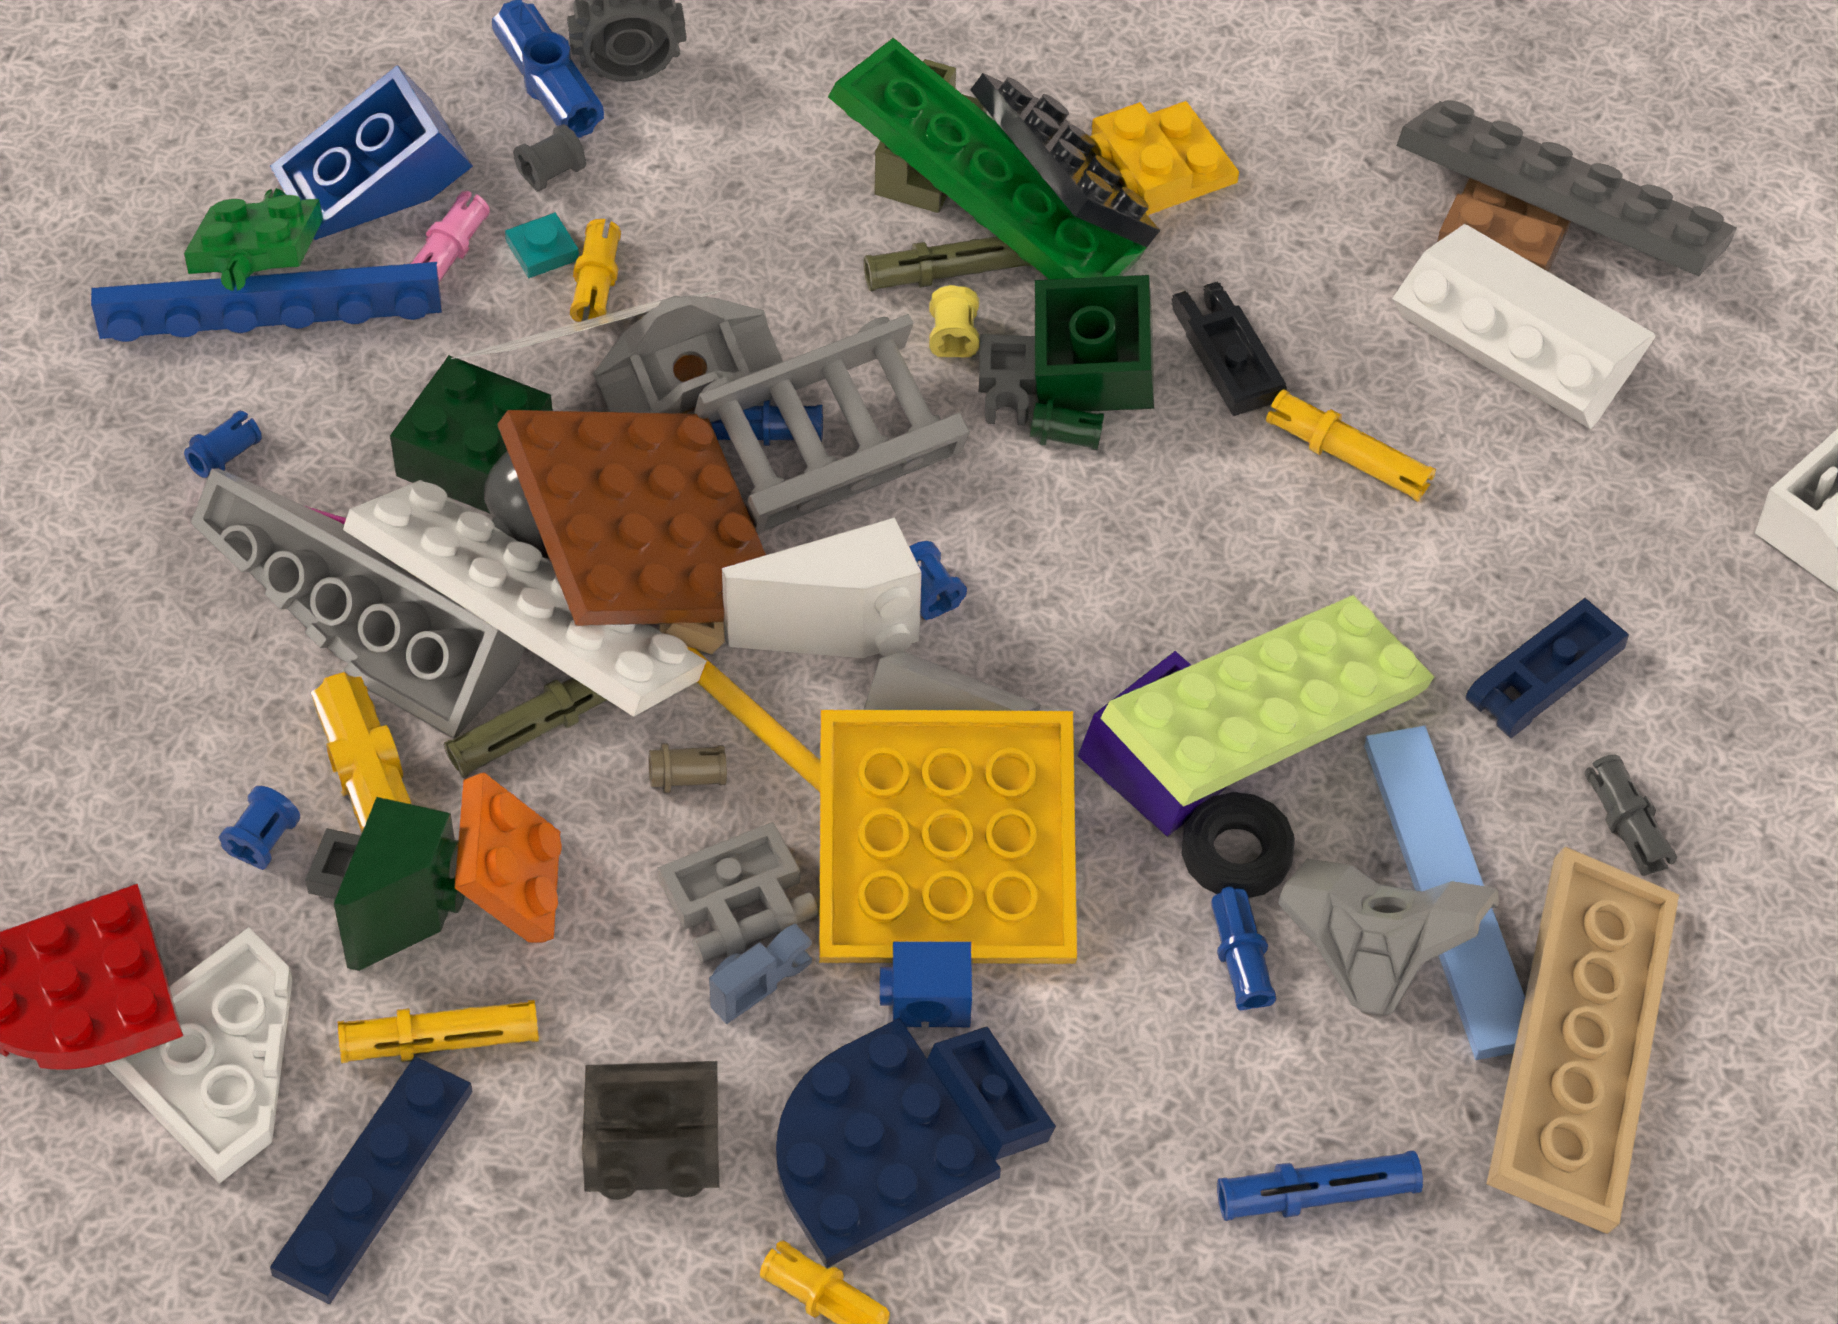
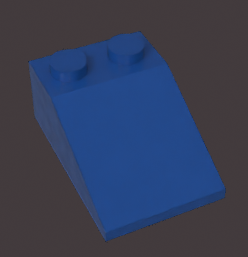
M398 65L270 165L286 195H296L301 200L319 199L323 220L314 236V240L429 201L473 167L432 99Z

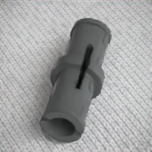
M1616 754L1607 755L1592 763L1594 768L1588 767L1585 771V777L1594 791H1596L1607 812L1605 821L1612 833H1619L1629 849L1641 876L1668 869L1669 867L1663 858H1666L1668 864H1674L1677 860V855L1665 839L1654 818L1656 809L1650 798L1647 796L1642 797L1631 780L1620 756Z

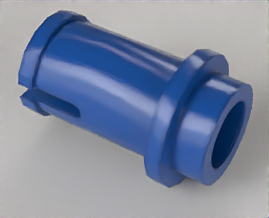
M239 410L205 436L197 434L191 437L189 447L184 451L188 465L202 478H207L211 469L225 471V464L261 441V431L255 420L251 418L242 425L241 422L248 418V414Z

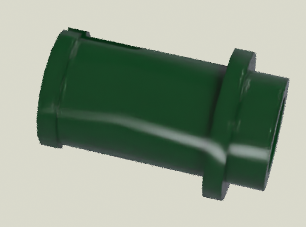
M1048 399L1047 404L1035 403L1029 437L1040 438L1041 445H1046V440L1098 450L1104 413L1096 414L1053 406L1054 400Z

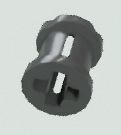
M565 124L555 127L552 136L532 146L524 143L514 148L513 154L516 167L536 192L546 188L549 179L569 169L578 172L586 167L584 149L574 131Z

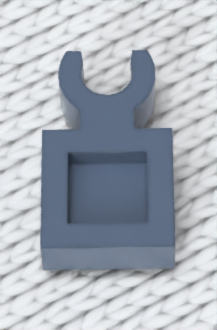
M793 924L781 931L767 948L759 942L742 955L736 953L727 957L717 966L713 975L709 977L711 1008L726 1025L777 990V983L783 978L797 975L812 963V957L805 951L812 945V940L797 924Z

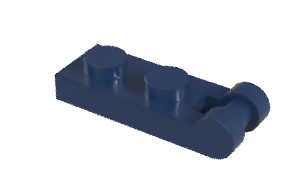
M1583 598L1481 675L1467 691L1466 700L1480 712L1484 709L1489 711L1498 719L1496 726L1509 738H1513L1530 725L1532 720L1623 651L1629 634L1589 600ZM1510 686H1513L1522 694L1515 701L1504 693Z

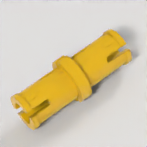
M594 219L586 225L582 256L577 258L573 270V277L577 284L573 303L570 307V316L574 321H582L584 307H588V305H590L588 320L606 315L610 286L615 285L619 270L615 263L618 242L621 238V230L612 221L609 224L607 238L602 236L606 219Z

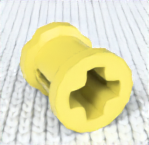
M948 285L932 293L929 312L935 318V328L929 334V348L937 357H972L980 348V335L976 328H974V318L977 316L979 309V297L970 288Z

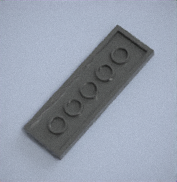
M1439 101L1405 124L1396 145L1696 276H1700L1726 251L1737 227L1724 222V217L1713 209L1703 206L1691 208L1672 200L1673 195L1666 189L1649 184L1639 186L1622 178L1623 174L1612 166L1602 163H1594L1592 165L1572 157V151L1565 146L1553 142L1538 143L1524 137L1523 131L1511 123L1503 121L1491 123L1475 116L1474 110L1470 106L1458 101Z

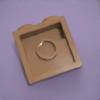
M1469 178L1462 194H1457L1439 231L1437 242L1463 224H1466L1549 272L1571 221Z

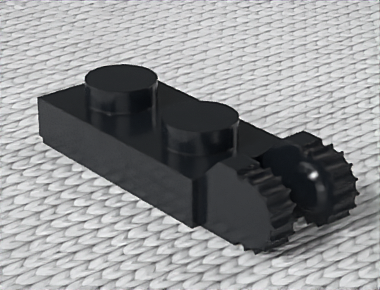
M1217 281L1204 286V301L1206 307L1212 312L1207 315H1202L1189 292L1183 291L1172 295V310L1233 416L1272 405L1279 392L1283 389L1287 390L1284 379L1239 305L1235 306L1221 283Z

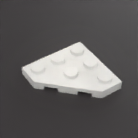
M249 927L169 986L183 1037L104 1064L219 1184L272 1143L293 982L290 967Z

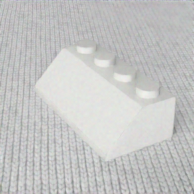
M1463 224L1424 251L1392 298L1404 319L1589 429L1599 421L1655 339L1653 332L1466 224Z

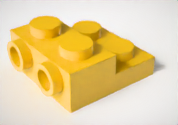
M1187 101L1150 114L1142 103L1139 102L1093 118L1090 137L1095 142V146L1092 148L1093 152L1108 160L1121 172L1122 177L1119 179V182L1123 187L1134 191L1149 205V209L1145 212L1147 215L1238 183V169Z

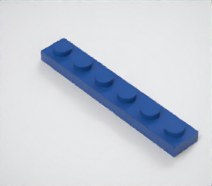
M437 262L249 276L244 287L238 291L236 286L234 291L226 289L221 282V278L91 288V306L99 339L113 338L121 342L134 341L140 336L171 334L176 337H190L198 331L228 329L235 333H245L253 330L255 327L286 325L290 328L300 329L308 327L314 322L342 320L349 324H361L370 318L400 316L404 319L416 320L424 317L426 314L442 313Z

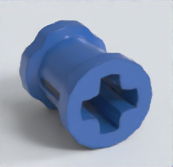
M921 541L909 546L916 562L921 561V566L919 567L921 570L920 615L925 620H929L959 607L961 601L967 595V587L959 577H951L940 562L941 552L934 542Z
M255 786L248 794V807L234 826H227L223 829L218 839L221 842V847L228 855L264 870L272 860L271 849L286 829H293L298 824L300 812L287 797L278 791L266 786Z

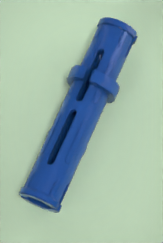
M1414 1150L1397 1155L1346 1160L1302 1168H1294L1290 1162L1276 1164L1274 1172L1229 1179L1224 1177L1217 1180L1218 1203L1224 1221L1233 1220L1236 1217L1282 1212L1285 1218L1299 1216L1303 1208L1356 1202L1409 1192L1414 1194L1422 1192L1423 1188L1422 1168L1419 1157ZM1369 1175H1377L1379 1177L1378 1180L1339 1186L1329 1185V1181ZM1300 1185H1310L1311 1187L1310 1190L1270 1196L1261 1195V1191Z

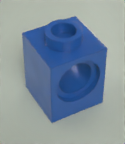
M893 942L892 967H880V1006H893V1021L900 1018L906 1027H922V1022H928V1027L970 1028L972 1009L971 942Z

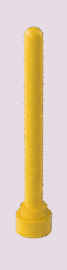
M687 646L688 650L706 660L697 683L820 792V759L697 649Z

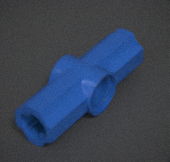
M522 0L504 3L500 12L492 18V29L523 75L527 93L532 98L541 102L556 126L561 124L567 125L578 138L591 134L598 122L604 119V108L571 60L568 40L562 35L552 32L533 3L527 4L522 2Z

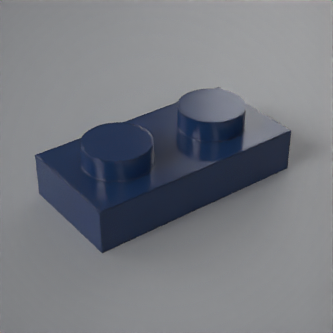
M988 1026L934 1043L927 1058L928 1062L995 1161L1049 1141L1056 1125Z

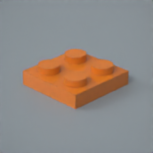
M485 772L464 779L455 889L527 942L543 943L554 939L555 913L558 906L559 855L562 850L561 831Z

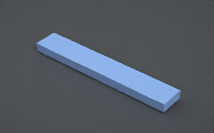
M1426 726L1367 735L1364 747L1415 890L1425 891L1450 881L1484 886ZM1490 908L1479 924L1476 937L1438 955L1475 1060L1514 1053L1525 1000L1494 911Z

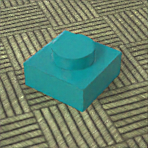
M556 212L505 230L506 243L528 279L576 262L579 257L578 247Z

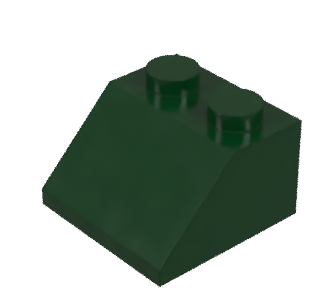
M376 797L334 901L347 968L360 971L441 932L448 912L458 913L461 910L465 896L455 889L459 841L454 838L451 813Z

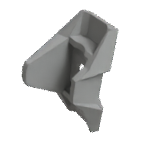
M675 295L662 300L658 306L625 330L594 371L593 375L609 412L683 413L696 407L699 394L713 381L723 377H733L734 380L779 364L783 360L768 327L764 310L718 298L680 297ZM685 355L699 356L707 365L706 374L685 382H681L675 377L673 368L676 361Z
M1307 858L1285 883L1278 904L1317 946L1351 1005L1360 1009L1361 1012L1387 1015L1395 1011L1424 962L1477 936L1479 924L1490 908L1498 907L1499 895L1497 888L1450 881L1425 891L1379 885L1370 879L1369 876L1351 865Z

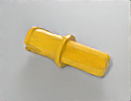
M784 1240L776 1244V1250L772 1248L768 1252L762 1263L760 1277L779 1289L786 1291L806 1305V1313L814 1318L822 1314L836 1324H887L889 1321L890 1313L888 1309L843 1280V1271L835 1266L827 1269L821 1264H817Z

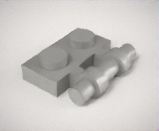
M774 822L658 867L659 883L684 930L707 920L713 929L712 932L692 939L695 953L701 963L723 954L727 958L736 953H745L746 945L772 934H779L793 924L798 925L819 916L817 903L810 892L788 900L783 891L800 883V869ZM759 899L761 900L766 910L736 922L731 912L732 910Z

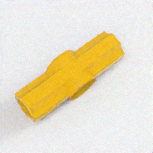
M342 672L324 678L322 684L311 692L313 704L328 741L326 748L333 773L338 772L342 787L341 794L342 796H349L355 818H357L362 833L376 797L407 804L412 803L402 781L403 770L392 734L387 725H380L373 701L368 694L367 686H365L362 677H353Z

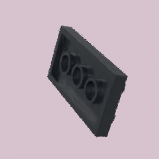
M982 73L970 91L1071 213L1077 218L1148 247L1160 232V229L1145 213L1149 209V205L1137 193L1122 186L1119 182L1122 174L1112 163L1093 152L1094 140L1083 130L1066 120L1069 111L1059 101L1047 94H1043L1040 99L1034 97L1025 86L1013 78L1007 77L1002 82Z

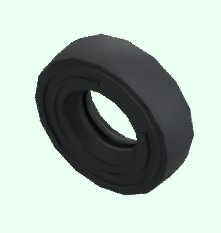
M1230 792L1212 796L1195 808L1184 826L1181 854L1188 873L1203 888L1215 894L1221 893L1222 889L1226 887L1244 889L1248 897L1252 898L1265 895L1282 883L1292 867L1295 837L1288 818L1273 803L1254 794ZM1226 830H1246L1260 841L1262 852L1259 857L1251 862L1244 864L1231 863L1217 853L1214 841L1218 835Z

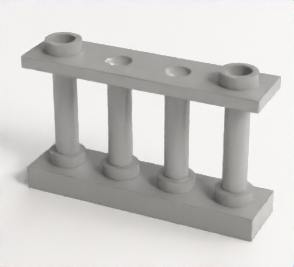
M909 314L891 321L888 317L874 319L861 327L857 334L734 380L733 377L717 379L708 384L699 394L694 414H697L701 419L709 418L710 423L722 420L755 486L752 494L749 495L746 508L757 534L962 452L970 431L960 412L941 419L939 415H932L899 351L905 348L914 324ZM875 359H878L912 425L908 433L890 440L888 436L880 435L847 371ZM823 379L827 380L860 445L857 453L837 460L835 456H828L795 390ZM774 399L808 466L804 474L786 481L783 477L775 476L743 412L745 409Z

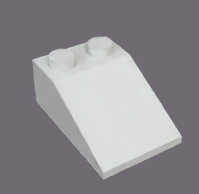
M895 517L722 568L724 632L729 647L865 658L879 653L883 656H889L905 651L912 643L919 641L921 570Z

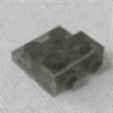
M695 1061L585 1065L582 1136L584 1191L600 1192L609 1199L621 1200L630 1197L636 1190L667 1189L675 1196L687 1198L699 1194L704 1188H720L718 1062Z

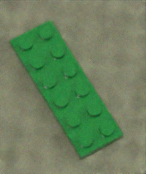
M895 38L890 39L836 81L828 95V98L843 109L851 119L860 123L883 142L892 153L905 160L928 179L937 190L945 193L973 216L981 226L990 230L1013 249L1022 260L1030 263L1048 279L1123 276L1147 249L1145 246L1075 217L995 120Z

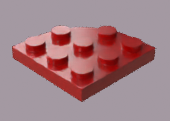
M138 884L0 932V1054L5 1057L13 1053L17 1056L34 1059L39 1067L44 1069H80L116 1061L183 1037L148 910Z

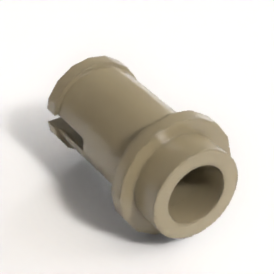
M661 743L660 750H649L650 786L663 787L664 793H670L671 786L726 785L727 764L724 745L669 749L668 743Z

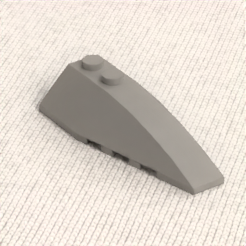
M211 469L191 524L241 572H249L267 589L264 594L278 608L288 609L307 628L305 634L320 648H328L335 656L347 662L348 664L344 671L353 677L361 676L368 690L449 736L457 738L513 676L525 650L523 645L344 531V524L221 469Z

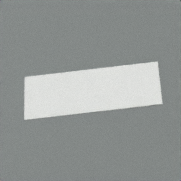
M721 291L709 292V293H703V294H696V295H689V296L703 297V296H707V295L714 294V293L721 292ZM662 300L453 358L512 351L649 312L658 306Z

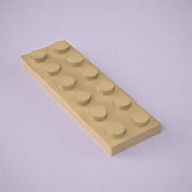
M1564 847L1554 857L1487 1185L1606 1234L1620 1224L1679 894L1568 847Z

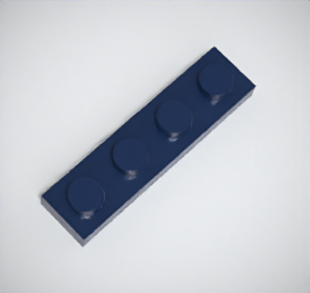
M414 1056L271 1264L272 1276L330 1305L472 1094L471 1082Z

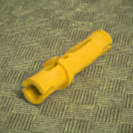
M1285 389L1279 392L1271 405L1276 411L1270 410L1267 414V423L1276 425L1308 442L1309 450L1318 455L1325 451L1409 495L1417 502L1431 485L1426 481L1428 479L1433 480L1435 477L1436 468L1427 466L1343 422L1342 414L1333 409L1324 412L1291 395Z
M534 999L528 1000V1002L468 1007L411 1015L410 1008L397 1009V1016L347 1022H344V1020L337 1021L342 1064L348 1063V1061L401 1056V1062L411 1061L414 1058V1054L526 1041L539 1042Z

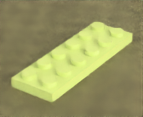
M1352 595L1109 701L1101 719L1184 807L1414 698L1428 688L1435 676L1415 657L1410 649L1405 647L1375 617L1368 607Z

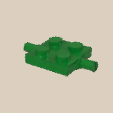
M275 188L274 193L272 189H269L260 203L246 204L242 199H226L210 206L184 252L188 274L222 273L221 282L223 286L230 291H234L236 286L238 291L244 287L247 277L253 274V272L272 268L300 267L323 220L319 199L301 200L299 196L286 195L282 190Z

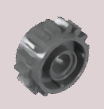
M575 0L573 3L574 15L567 17L572 54L580 56V63L584 69L590 67L597 73L598 77H605L615 81L642 80L664 70L673 57L680 55L679 43L685 42L687 39L683 6L681 3H675V0Z

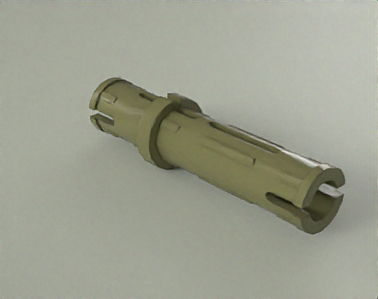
M997 236L928 247L925 242L914 243L911 250L873 256L870 254L865 255L863 259L865 280L869 291L918 283L920 288L932 286L933 280L980 274L1020 266H1032L1030 263L1022 260L1013 249Z
M573 677L562 683L555 679L545 684L544 692L505 713L499 714L490 721L453 740L444 742V749L451 763L457 771L459 770L461 777L464 778L470 772L510 751L518 749L527 742L562 724L566 728L579 722V715L606 702L607 699Z

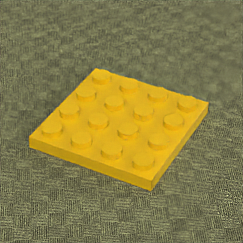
M821 710L819 963H893V942H971V963L1076 964L1077 912L1073 711Z

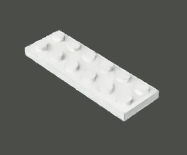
M419 480L349 509L343 527L344 531L633 717L698 682L706 660L688 650L686 644L681 639L662 633L649 624L576 626L552 563L543 558L541 552L534 546L518 542L494 527V523L488 517L471 512L448 498L447 493L437 485Z

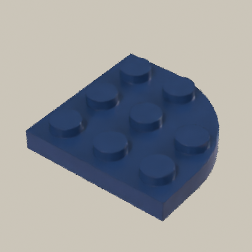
M900 1018L838 1048L816 1063L792 1091L782 1112L777 1130V1173L783 1196L794 1218L826 1268L1000 1178V1166L993 1159Z

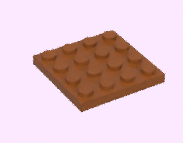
M508 410L497 425L576 626L724 622L722 568L766 556L709 418L701 419L697 414L532 410Z

